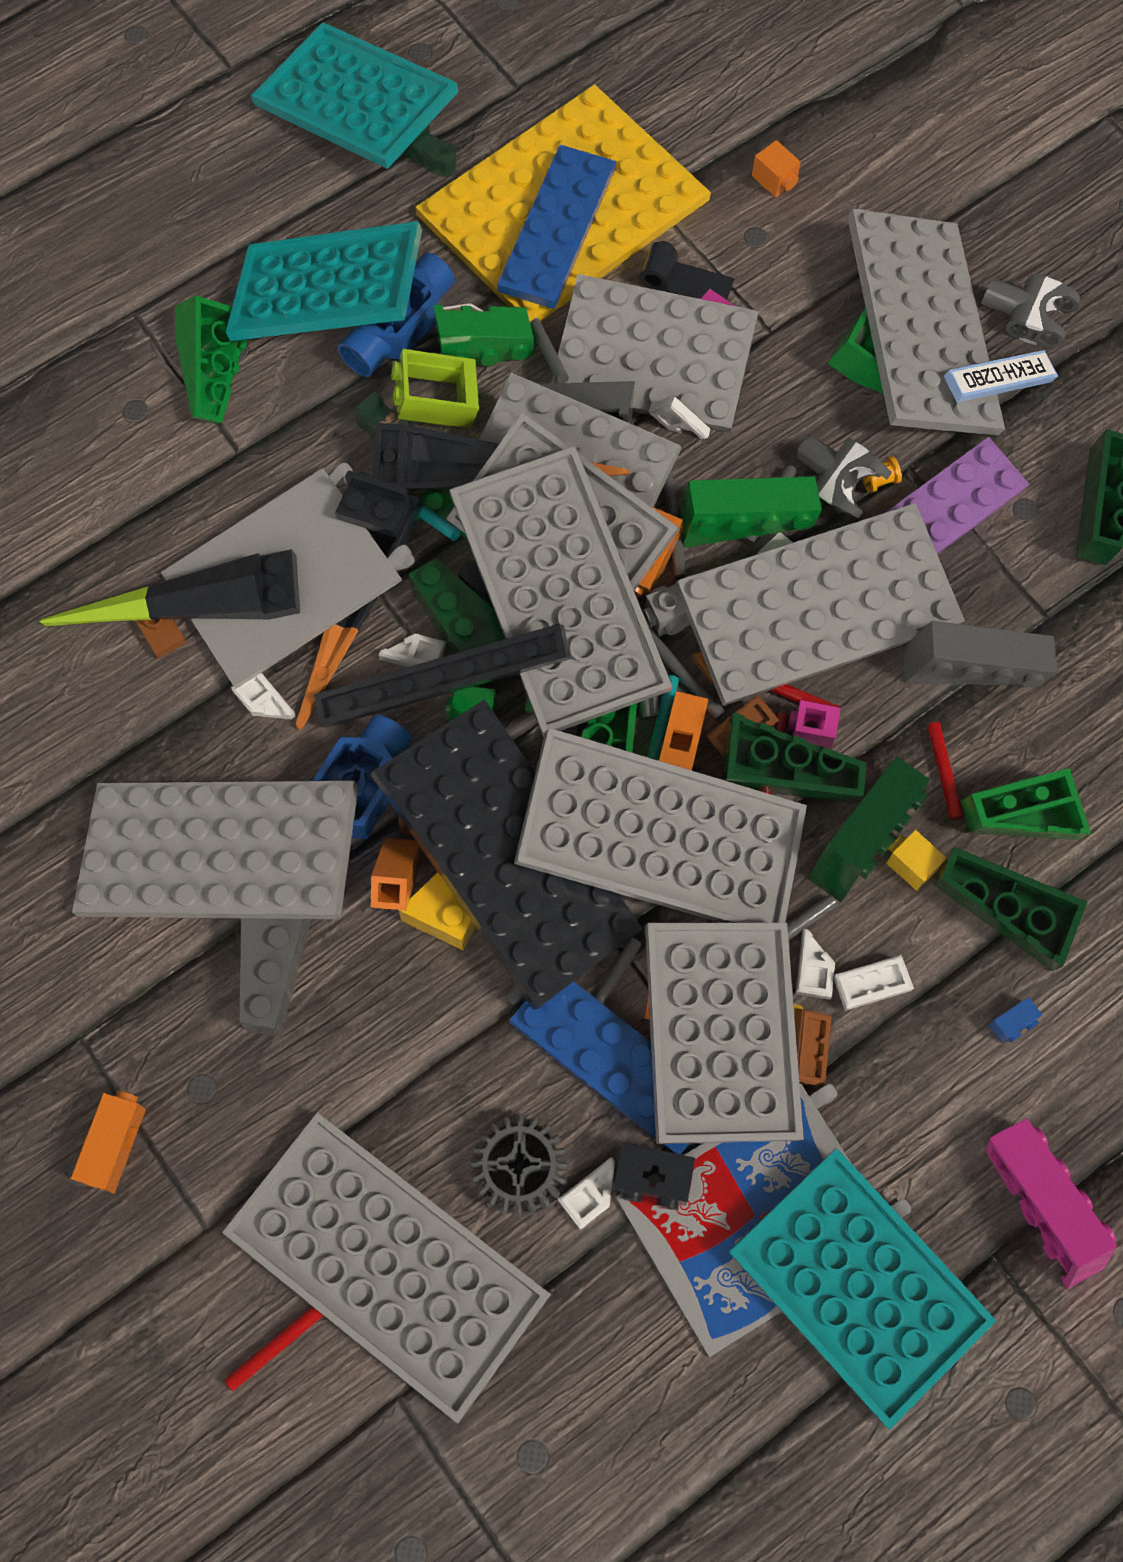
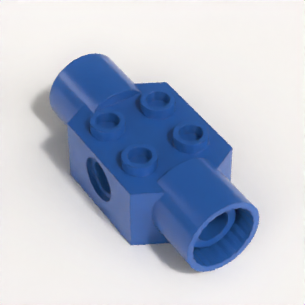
M423 253L416 261L405 320L355 326L337 346L338 353L343 361L359 375L370 377L386 358L399 359L402 349L413 350L435 325L433 305H439V300L455 284V277L449 266L435 254Z
M373 715L359 738L340 737L312 780L355 781L358 785L352 830L353 839H368L390 804L370 774L408 749L413 742L412 735L405 728L382 715Z

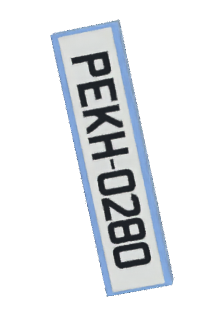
M1045 350L951 369L944 375L957 403L1050 383L1058 377Z

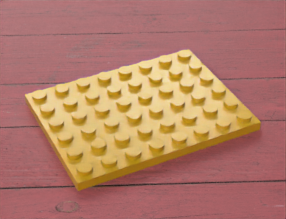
M594 84L415 208L416 215L508 307H526L529 321L531 322L533 319L539 318L541 322L572 299L578 274L602 278L708 202L711 192ZM561 144L616 161V168L556 308L552 309L498 292L497 284Z

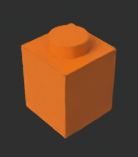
M776 140L755 155L752 177L774 197H777L785 190H791L797 184L801 162Z

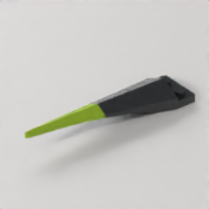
M292 549L262 556L256 553L41 619L39 622L45 626L153 619L270 620L299 614L297 557Z

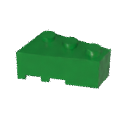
M1070 768L973 793L961 800L971 834L1078 840L1091 834Z

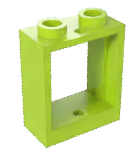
M402 349L399 360L393 362L391 369V379L396 381L392 404L397 406L398 419L471 429L479 410L475 359ZM408 377L456 384L457 402L409 396Z

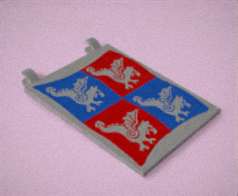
M800 1084L804 1140L703 1143L685 1154V1156L695 1157L689 1198L686 1206L679 1204L678 1210H670L657 1207V1200L643 1197L642 1203H636L620 1199V1194L616 1196L620 1206L709 1357L782 1312L728 1251L834 1148H837L848 1159L817 1110L834 1100L838 1095L832 1084L824 1086L810 1096L802 1084ZM657 1171L646 1179L649 1180L650 1187L656 1188L657 1182H664L665 1178H660ZM905 1199L891 1206L901 1218L912 1211Z

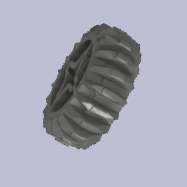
M518 1115L517 1126L511 1127L510 1119L504 1117V1130L500 1131L498 1126L492 1123L489 1125L494 1135L492 1138L484 1133L479 1135L480 1141L486 1145L485 1149L473 1146L472 1153L482 1158L481 1160L470 1161L469 1166L471 1169L481 1170V1173L473 1175L471 1180L473 1184L485 1183V1185L478 1189L477 1194L479 1197H483L491 1192L492 1196L487 1202L490 1208H493L498 1200L502 1201L500 1213L506 1215L509 1205H515V1217H521L522 1205H528L530 1215H535L536 1207L534 1202L539 1200L541 1206L547 1209L549 1202L545 1195L549 1193L556 1199L560 1196V1192L553 1187V1184L565 1185L567 1182L564 1176L557 1174V1171L569 1170V1163L557 1161L558 1158L567 1155V1149H554V1146L561 1141L559 1134L552 1136L550 1139L546 1138L551 1130L549 1124L544 1125L540 1132L536 1130L538 1118L533 1117L529 1127H525L523 1115ZM514 1137V1147L508 1156L490 1159L498 1145ZM527 1137L538 1142L547 1152L549 1160L531 1157L526 1151L525 1138ZM521 1148V1156L524 1158V1163L529 1162L530 1166L523 1168L520 1175V1184H517V1174H514V1168L510 1170L508 1166L509 1164H515L518 1157V1149ZM489 1171H498V1173L510 1176L513 1180V1195L500 1190L491 1180ZM541 1172H549L546 1181L540 1188L524 1195L525 1182L529 1176L541 1174Z

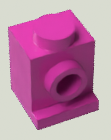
M801 700L797 711L791 710L787 730L793 731V736L806 739V742L831 749L836 738L841 708Z

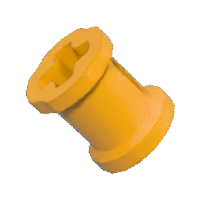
M894 456L886 457L885 461L882 462L892 472L887 480L881 476H866L861 479L869 493L875 492L879 486L891 482L894 484L901 482L902 473L900 465Z

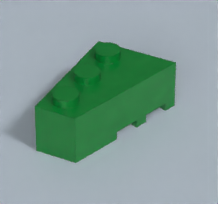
M433 305L440 354L475 359L476 366H491L499 362L519 361L534 356V338L526 307L489 306L488 311H472L471 306H461V311L444 310L443 305Z

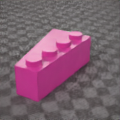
M1026 1118L989 1138L986 1153L1012 1195L1019 1193L1022 1199L1019 1201L1022 1214L1029 1226H1038L1041 1230V1237L1045 1244L1042 1248L1049 1260L1055 1258L1060 1262L1066 1273L1060 1278L1068 1290L1105 1269L1117 1248L1115 1243L1116 1237L1109 1225L1104 1221L1100 1222L1092 1211L1093 1205L1088 1195L1082 1189L1077 1190L1070 1180V1172L1063 1160L1053 1156L1047 1147L1048 1141L1041 1129L1033 1127Z

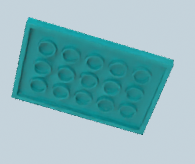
M322 22L251 95L254 105L388 169L459 91L457 82Z
M419 221L249 244L226 329V334L230 341L405 320L422 234Z
M834 1148L728 1251L889 1430L997 1321L837 1148Z

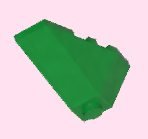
M195 295L175 306V339L191 417L220 424L223 421L232 392L230 386L233 376L238 373L240 367L238 360L241 351L246 348L248 339L230 341L226 334L232 306Z
M865 306L837 344L828 364L851 381L884 394Z

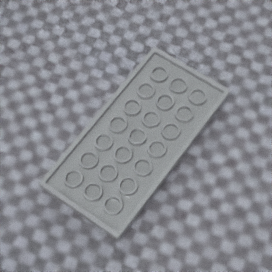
M853 208L848 214L847 219L890 425L998 436L1005 430L997 394L957 403L944 378V375L951 369L989 362L958 224Z
M575 446L450 489V496L505 639L559 623L565 627L571 659L519 674L543 737L548 728L561 731L672 690L671 682Z
M916 503L680 579L675 584L723 706L906 644L931 621L955 624L965 622Z
M548 728L545 731L514 864L721 923H785L807 805Z
M355 781L97 783L72 913L78 917L341 919L358 785Z
M318 1112L222 1232L457 1424H459L551 1295Z

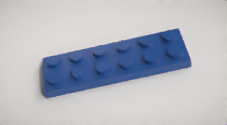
M561 144L559 145L498 281V292L552 309L556 308L613 176L616 161Z
M572 982L536 1010H533L529 1003L525 1001L509 1020L510 1024L656 1140L651 1042L575 982ZM689 1143L661 1145L671 1153L681 1155Z

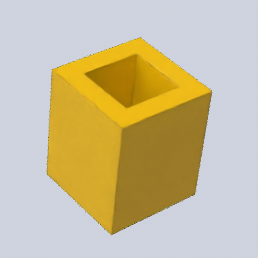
M915 830L908 838L902 834L890 846L888 850L892 854L886 864L918 891L941 867L946 857Z

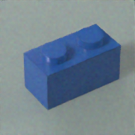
M1028 997L992 1021L989 1027L1001 1043L1009 1040L1011 1043L1021 1036L1019 1031L1025 1027L1029 1031L1038 1025L1037 1019L1042 1016V1013L1030 997Z

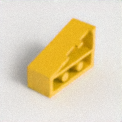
M436 873L409 899L406 911L398 910L402 922L460 950H464L475 929V925L439 873Z

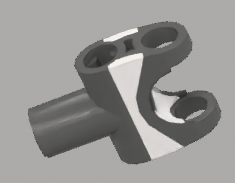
M1033 274L1026 279L1022 289L992 278L981 304L1011 315L1006 325V330L1012 337L1029 344L1045 348H1056L1063 343L1066 332L1047 313L1074 312L1080 303V296L1073 288L1044 275ZM1061 298H1067L1071 300L1072 303H1067L1063 301ZM1046 334H1053L1057 338L1048 337Z
M813 436L805 439L798 448L797 460L820 475L816 481L819 497L838 511L855 519H859L863 513L853 498V490L856 484L866 476H881L887 480L892 473L870 451L849 437L838 451H835Z

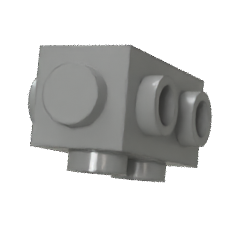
M676 585L670 587L661 586L652 590L649 595H646L645 609L642 610V613L649 624V628L653 627L658 637L664 634H677L685 626L690 625Z

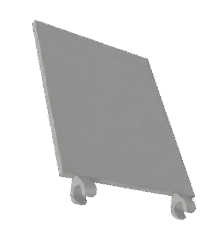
M340 464L330 476H328L323 468L161 572L165 580L168 581L256 553L262 556L292 549L296 554L300 600L299 614L270 620L191 619L235 689L401 582L402 579L397 571L405 569L414 563V557L406 545L396 548L387 559L366 528L337 519L335 511L343 497L338 488L348 486L345 475L347 471H352L349 464Z

